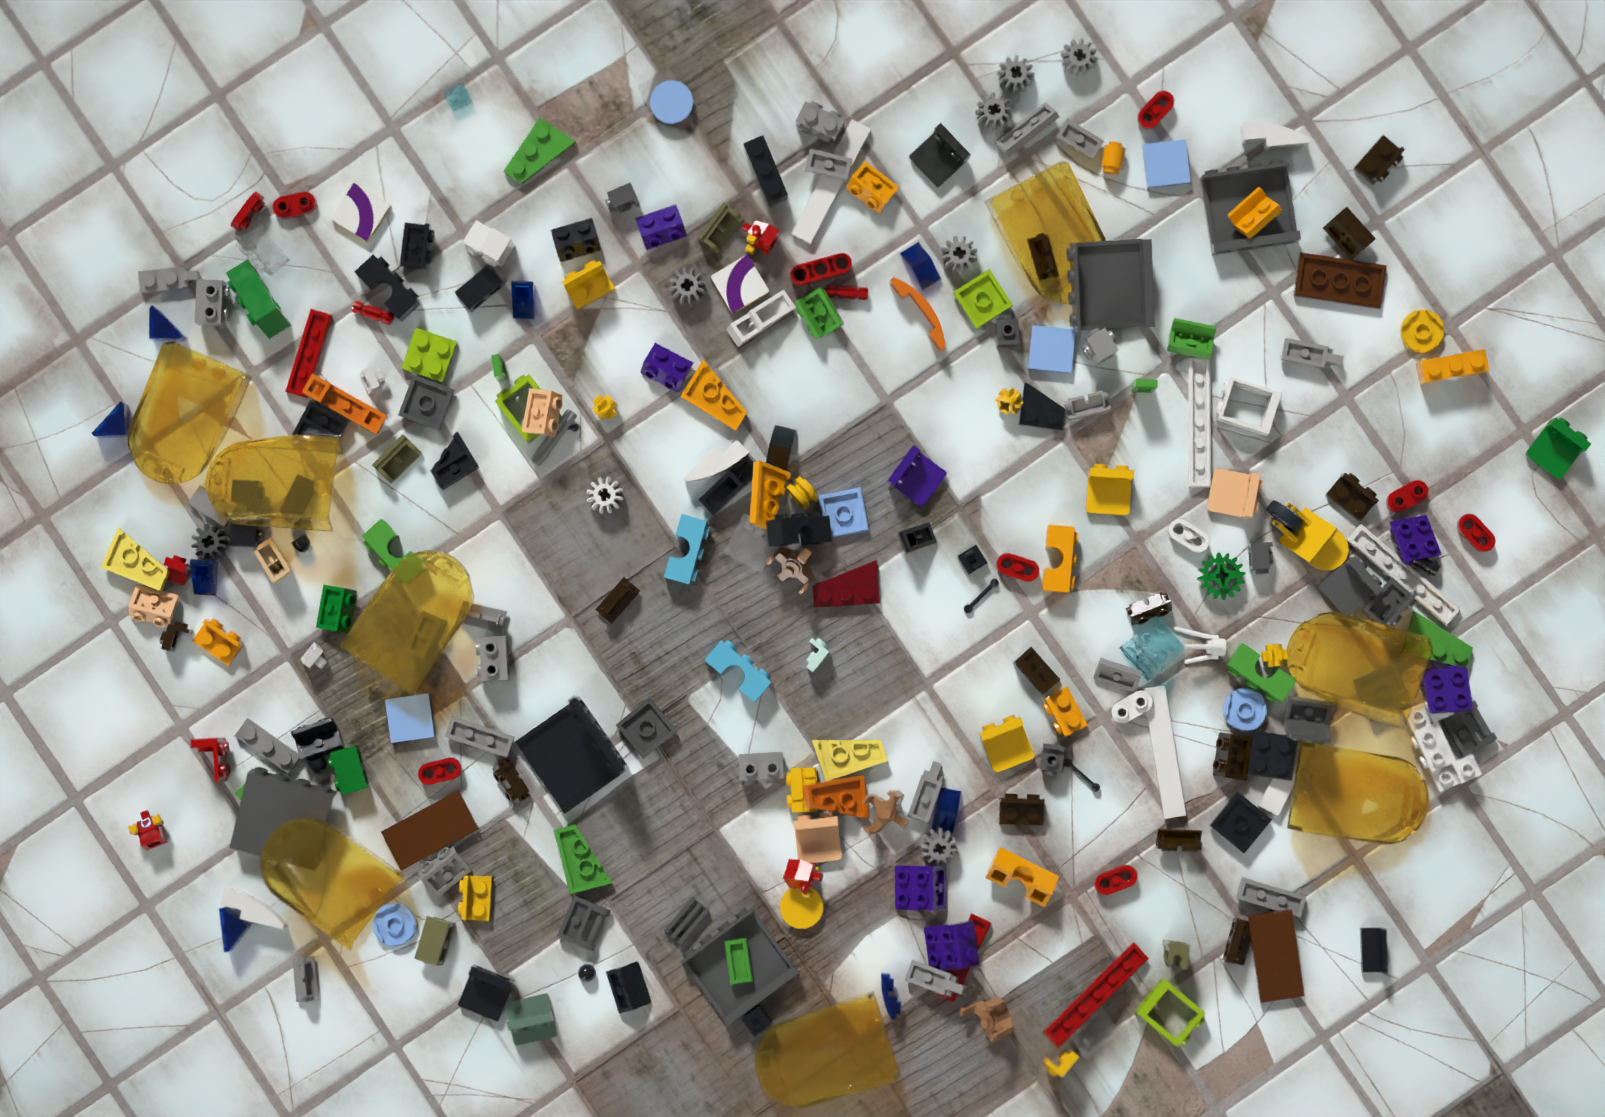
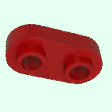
M1168 91L1157 92L1139 111L1137 116L1139 126L1143 129H1153L1173 108V95ZM1165 100L1166 106H1160L1159 101ZM1144 116H1150L1152 121L1146 122Z
M257 191L254 192L235 215L230 226L238 232L241 230L245 231L250 226L251 218L255 212L259 213L264 207V197Z
M310 192L294 193L277 198L273 203V211L281 219L294 218L312 213L316 209L317 201ZM303 199H308L307 205H301ZM282 204H287L286 210H280Z
M1415 480L1393 491L1387 496V508L1394 513H1400L1418 504L1428 496L1427 485L1423 481ZM1415 487H1419L1421 489L1420 495L1415 494ZM1397 497L1401 498V505L1395 503Z
M1465 514L1458 519V531L1477 551L1487 552L1495 546L1494 534L1476 515ZM1466 521L1471 523L1470 529L1465 528L1464 524ZM1481 537L1486 539L1485 545L1480 544L1479 540Z
M1004 553L997 559L996 567L1003 575L1024 582L1034 581L1039 575V566L1032 560L1011 553ZM1005 560L1011 562V567L1008 569L1003 566ZM1026 567H1030L1032 569L1031 575H1026L1024 573V569Z
M452 757L425 763L418 770V778L426 785L452 780L459 777L462 772V765L459 760ZM450 764L455 766V770L452 773L447 770ZM429 769L434 773L432 778L426 776V772Z
M1122 865L1099 874L1095 878L1094 886L1100 894L1110 895L1133 886L1137 881L1138 875L1132 866ZM1123 872L1129 873V879H1122ZM1106 879L1109 881V886L1103 888L1101 882Z

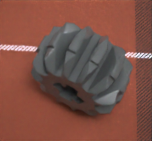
M204 524V531L197 528L196 531L199 536L192 535V539L197 540V543L191 545L192 548H199L195 552L196 556L203 554V560H208L210 556L213 561L217 559L216 553L223 557L224 553L221 549L229 548L228 545L223 544V542L229 540V537H221L225 530H218V525L213 524L211 529L208 524ZM206 540H213L214 545L206 544Z

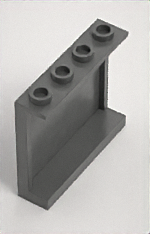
M1275 160L1269 162L1270 165L1261 166V163H1254L1248 165V168L1245 169L1234 166L1226 168L1227 171L1218 172L1217 169L1205 171V174L1200 178L1212 255L1298 243L1301 240L1300 231H1297L1287 167L1289 162L1283 163L1282 160ZM1260 187L1268 198L1280 205L1282 211L1249 239L1234 228L1228 218V214L1255 189Z
M1139 238L1069 243L1070 248H1067L1066 251L1067 261H1070V270H1068L1067 278L1068 283H1071V292L1068 294L1069 305H1072L1069 323L1074 331L1094 330L1097 327L1099 329L1140 326L1155 327L1152 239Z
M262 767L252 768L247 773L229 848L315 871L320 863L321 857L319 855L333 798L337 791L332 790V787L320 784L316 786L310 784L311 782L306 779H291L289 775L284 773H268V770Z
M746 908L742 909L735 915L737 918L731 924L728 921L717 928L719 932L713 937L710 934L700 941V947L696 950L691 947L682 954L684 959L680 961L720 1013L727 1026L799 973L752 908L749 910ZM745 937L747 939L753 982L730 985L724 941Z

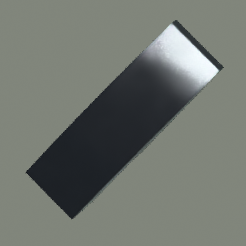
M750 454L746 455L698 499L712 515H715L752 482L753 462H756V460Z

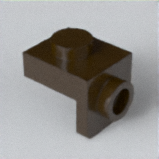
M176 621L175 625L168 623L166 632L163 631L160 637L161 649L174 652L179 632L193 633V630L188 629L189 624Z

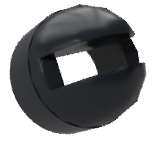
M306 534L291 542L294 549L298 552H305L310 548L311 544Z
M324 756L315 758L307 763L310 770L316 774L322 773L326 768Z
M584 964L579 968L578 976L582 981L590 982L596 976V969L591 964ZM592 970V974L582 977L581 973Z

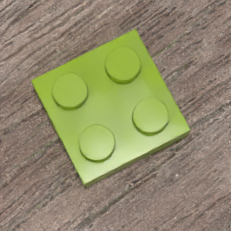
M990 269L953 292V295L975 329L983 326L1013 306Z
M415 328L401 369L443 383L458 342Z

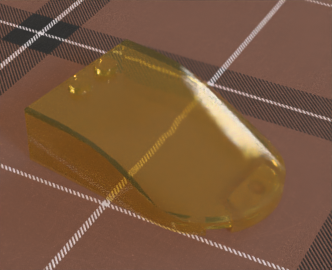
M1060 161L986 200L985 203L1006 245L1032 288L1047 300L1060 304H1069L1068 294L1071 292V283H1068L1067 273L1070 270V261H1067L1066 255L1067 248H1070L1069 243L1106 241L1069 162ZM1045 233L1049 237L1059 276L1038 281L1027 239L1036 237L1037 234Z
M174 341L163 343L128 431V448L138 469L150 479L164 484L184 483L204 472L229 430L252 376Z
M307 435L277 436L234 443L223 449L213 459L208 468L205 483L208 498L212 506L223 518L236 524L332 532L333 527L329 519L333 482L337 454H343V448L338 437Z
M427 550L408 555L394 567L379 587L340 647L410 694L415 695L423 688L471 612L474 592L469 573L457 559L441 551Z
M1326 612L1318 614L1317 617L1307 622L1305 620L1296 628L1287 645L1289 659L1286 660L1292 677L1305 691L1350 712L1405 729L1434 649L1429 637L1391 626L1386 627L1384 624L1345 613Z
M1301 741L1287 828L1305 833L1371 843L1396 844L1406 840L1409 835L1417 831L1422 825L1429 806L1428 787L1426 781L1422 779L1417 771V768L1405 759Z
M296 818L281 824L267 838L260 857L262 878L270 892L348 950L353 948V942L399 882L402 883L404 880L403 873L374 852L329 823L316 818Z
M874 991L803 1013L776 1024L765 1033L755 1054V1071L762 1088L771 1098L785 1104V1106L794 1108L814 1106L896 1081L901 1076Z

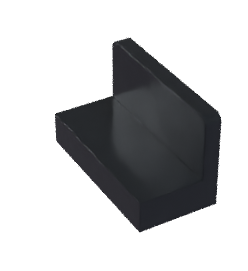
M487 265L456 290L455 294L472 313L501 289L504 283Z
M1360 928L1361 972L1388 973L1386 928Z
M638 961L606 971L619 1014L651 1003Z

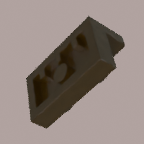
M1382 135L1354 169L1372 185L1377 181L1382 183L1390 174L1387 171L1391 165L1396 167L1404 158L1401 154L1405 149L1397 147L1385 135Z
M1343 473L1325 495L1354 519L1361 522L1370 509L1378 503L1377 494L1369 487H1362L1359 484L1360 480L1352 473Z
M1220 732L1216 741L1213 776L1246 781L1253 737Z
M1005 793V798H1000L999 824L1043 825L1045 799H1040L1039 794H1027V798H1018V794Z
M1233 917L1222 958L1225 962L1239 965L1245 964L1251 942L1248 921Z

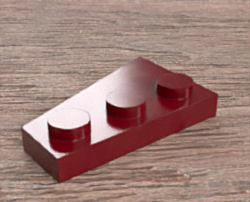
M877 560L813 585L814 608L879 604Z

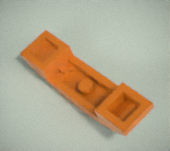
M894 277L890 279V285L901 300L908 296L912 298L934 328L928 333V336L940 352L944 351L945 339L943 330L930 304L918 291L907 283Z
M313 373L302 391L307 396L375 434L379 433L388 417L386 414Z

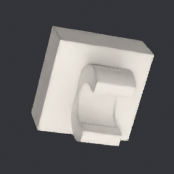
M371 366L363 369L359 375L368 395L376 392L380 387L379 383L386 378L383 369L374 373Z
M315 642L301 657L302 663L308 668L315 663L322 669L327 663L326 659L321 656L323 653L322 648Z

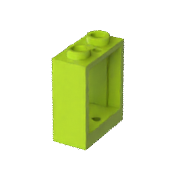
M528 374L526 377L522 375L514 381L515 385L509 390L505 388L499 392L495 402L525 441L530 444L540 435L522 432V426L504 405L506 401L528 384L533 389L541 390Z
M1163 977L1135 1010L1138 1015L1177 1047L1180 1044L1183 1046L1191 1037L1189 1033L1194 1027L1199 1028L1205 1020L1203 1016L1206 1014ZM1168 989L1196 1012L1176 1038L1147 1015Z

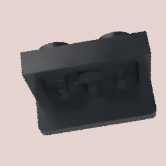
M592 218L551 229L560 262L601 251Z
M404 224L400 267L426 270L427 264H431L432 251H429V243H433L435 231L431 230L430 224Z
M332 717L322 718L316 723L302 725L291 731L302 763L344 749L338 725Z

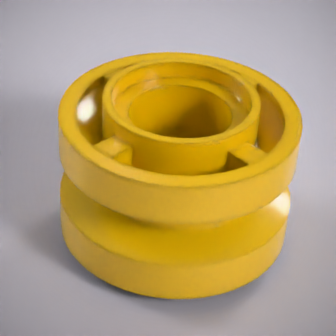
M798 476L795 479L796 485L789 484L786 488L792 499L801 508L803 507L807 510L811 507L810 501L816 502L820 498L810 483Z

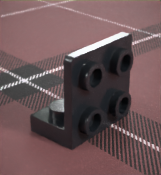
M474 964L468 973L469 978L458 1006L497 1022L500 1019L515 981Z

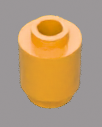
M1109 142V145H1104L1101 163L1103 167L1102 172L1120 174V170L1123 169L1126 148L1122 147V143Z

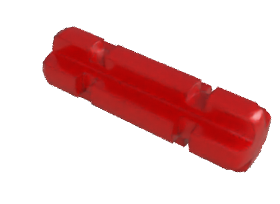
M826 286V293L829 298H835V296L843 299L859 297L858 300H867L868 298L867 287L856 289L855 286Z
M355 301L352 306V312L355 314H363L362 316L378 322L382 321L386 325L393 323L394 314L391 312H384V310L368 304L365 306L364 303Z

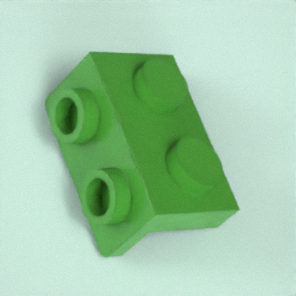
M819 287L804 298L795 301L798 314L804 318L808 325L809 333L816 339L823 338L844 325L824 287Z
M1174 318L1169 332L1167 351L1210 360L1216 326Z

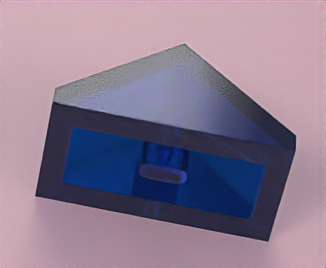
M919 242L900 253L922 291L941 280L931 257Z
M511 281L513 318L534 319L535 283L531 281Z
M152 305L149 308V339L152 341H185L187 339L157 307Z
M120 401L91 434L97 438L130 437L129 406Z
M190 559L193 593L195 595L216 596L218 562Z
M940 788L931 829L938 831V828H942L943 833L950 831L953 834L961 791Z
M229 907L219 908L223 948L224 952H230L252 925L240 919V916Z

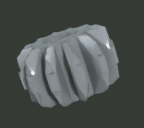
M1080 38L1079 44L1074 39L1071 40V46L1065 44L1064 50L1066 52H1061L1060 57L1064 58L1061 62L1062 66L1069 65L1066 72L1069 73L1074 69L1075 76H1078L1079 70H1081L1083 75L1087 74V68L1093 70L1094 65L1092 63L1097 62L1098 59L1096 56H1092L1097 50L1094 48L1089 50L1092 43L1088 42L1085 46L1083 45L1084 39ZM1077 53L1081 54V61H1077Z
M1015 55L1014 62H1012L1011 58L1007 57V64L1000 63L999 67L1002 70L997 72V76L1003 77L999 80V84L1007 83L1004 89L1008 91L1011 86L1013 87V93L1017 92V87L1022 92L1025 91V85L1030 86L1032 84L1029 78L1034 77V73L1030 72L1033 67L1032 64L1025 66L1027 59L1023 58L1019 62L1018 55ZM1015 70L1019 71V78L1018 76L1013 78L1012 71L1013 73H1015Z
M994 92L991 93L990 99L984 95L982 97L983 102H977V106L980 109L976 110L975 114L981 116L978 122L986 121L984 126L986 129L990 124H993V130H997V123L1002 128L1005 127L1004 120L1010 121L1011 119L1008 114L1012 113V108L1006 107L1010 101L1005 100L1002 102L1003 94H1000L998 99L995 98ZM994 107L997 108V113L991 115V110Z
M954 236V244L947 240L946 245L949 248L942 247L941 252L946 254L941 256V260H949L945 267L949 268L953 265L952 272L954 273L957 271V267H960L961 273H964V265L971 269L973 265L970 261H977V257L972 255L977 253V248L970 249L974 242L969 241L965 244V236L962 237L961 242H958V237ZM956 250H960V253L965 254L962 256V259L953 255L956 254Z
M683 268L684 275L681 276L676 271L675 276L678 280L670 279V283L675 286L669 287L670 292H676L673 295L674 300L681 296L680 304H684L685 299H688L689 305H692L693 297L698 302L701 300L697 293L705 294V290L699 287L705 286L706 282L699 281L703 277L701 273L694 277L695 269L692 268L690 274H687V269ZM685 282H689L690 285L694 284V286L690 287V291H686L685 288L682 289L685 286Z
M938 828V832L935 834L934 830L930 829L931 836L929 837L924 834L923 839L926 842L920 843V847L923 848L921 854L922 856H927L926 861L928 863L934 860L935 865L938 866L940 860H942L947 865L946 858L954 859L952 852L958 849L957 846L953 845L956 839L955 837H950V831H946L943 834L942 828ZM939 843L942 849L938 850L935 845Z

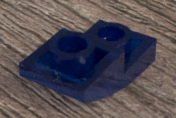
M881 972L883 1000L891 1019L896 1020V1014L901 1013V1001H897V995H889V991L893 992L894 978H890V973Z

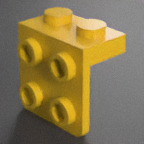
M1094 464V467H1090L1087 479L1086 511L1093 514L1128 515L1130 512L1131 482L1134 479V470H1129V466L1116 465V469H1109L1106 464Z
M1015 714L1003 718L1004 723L995 726L993 722L983 726V731L979 732L994 772H1001L1034 758V752L1024 730L1022 718H1016Z

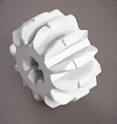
M601 477L598 478L600 484L598 486L591 482V486L595 490H587V494L594 497L588 498L587 502L592 503L596 501L591 507L593 510L597 509L600 505V514L604 513L605 507H607V511L610 514L612 513V505L616 509L620 508L615 501H623L624 498L617 496V494L623 492L622 488L614 490L619 484L617 481L613 482L611 486L610 477H607L605 484ZM603 490H608V494L611 495L610 499L606 498L607 501H603V498L599 496L601 492L604 493Z

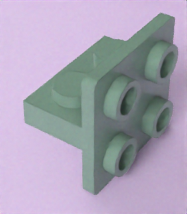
M548 993L506 1002L505 1006L508 1015L506 1023L508 1031L511 1030L515 1046L557 1036Z

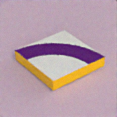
M353 183L331 217V220L364 241L369 242L391 208V205Z
M748 254L710 276L732 314L770 293Z

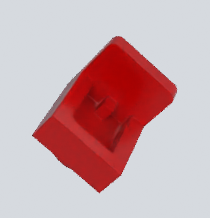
M176 555L173 556V559L166 557L163 565L167 566V569L170 571L167 580L185 585L192 565L186 564L185 558Z

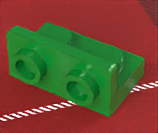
M323 585L316 628L350 633L353 623L354 606L357 601V591Z

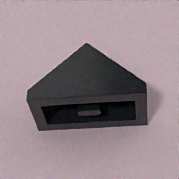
M778 425L774 426L766 463L785 471L787 470L796 433L795 429Z
M930 522L898 532L905 555L937 543Z

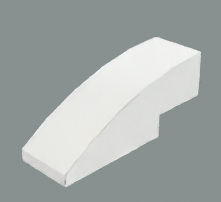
M1243 122L1240 126L1241 144L1263 142L1264 150L1306 147L1310 143L1309 137L1280 125Z
M782 290L731 323L726 330L736 345L740 347L786 316L796 307L786 292Z
M736 440L722 454L714 449L683 479L687 483L719 475L737 465L749 452Z
M230 887L224 888L220 905L242 910L240 919L281 929L286 928L287 922L266 903L243 891Z

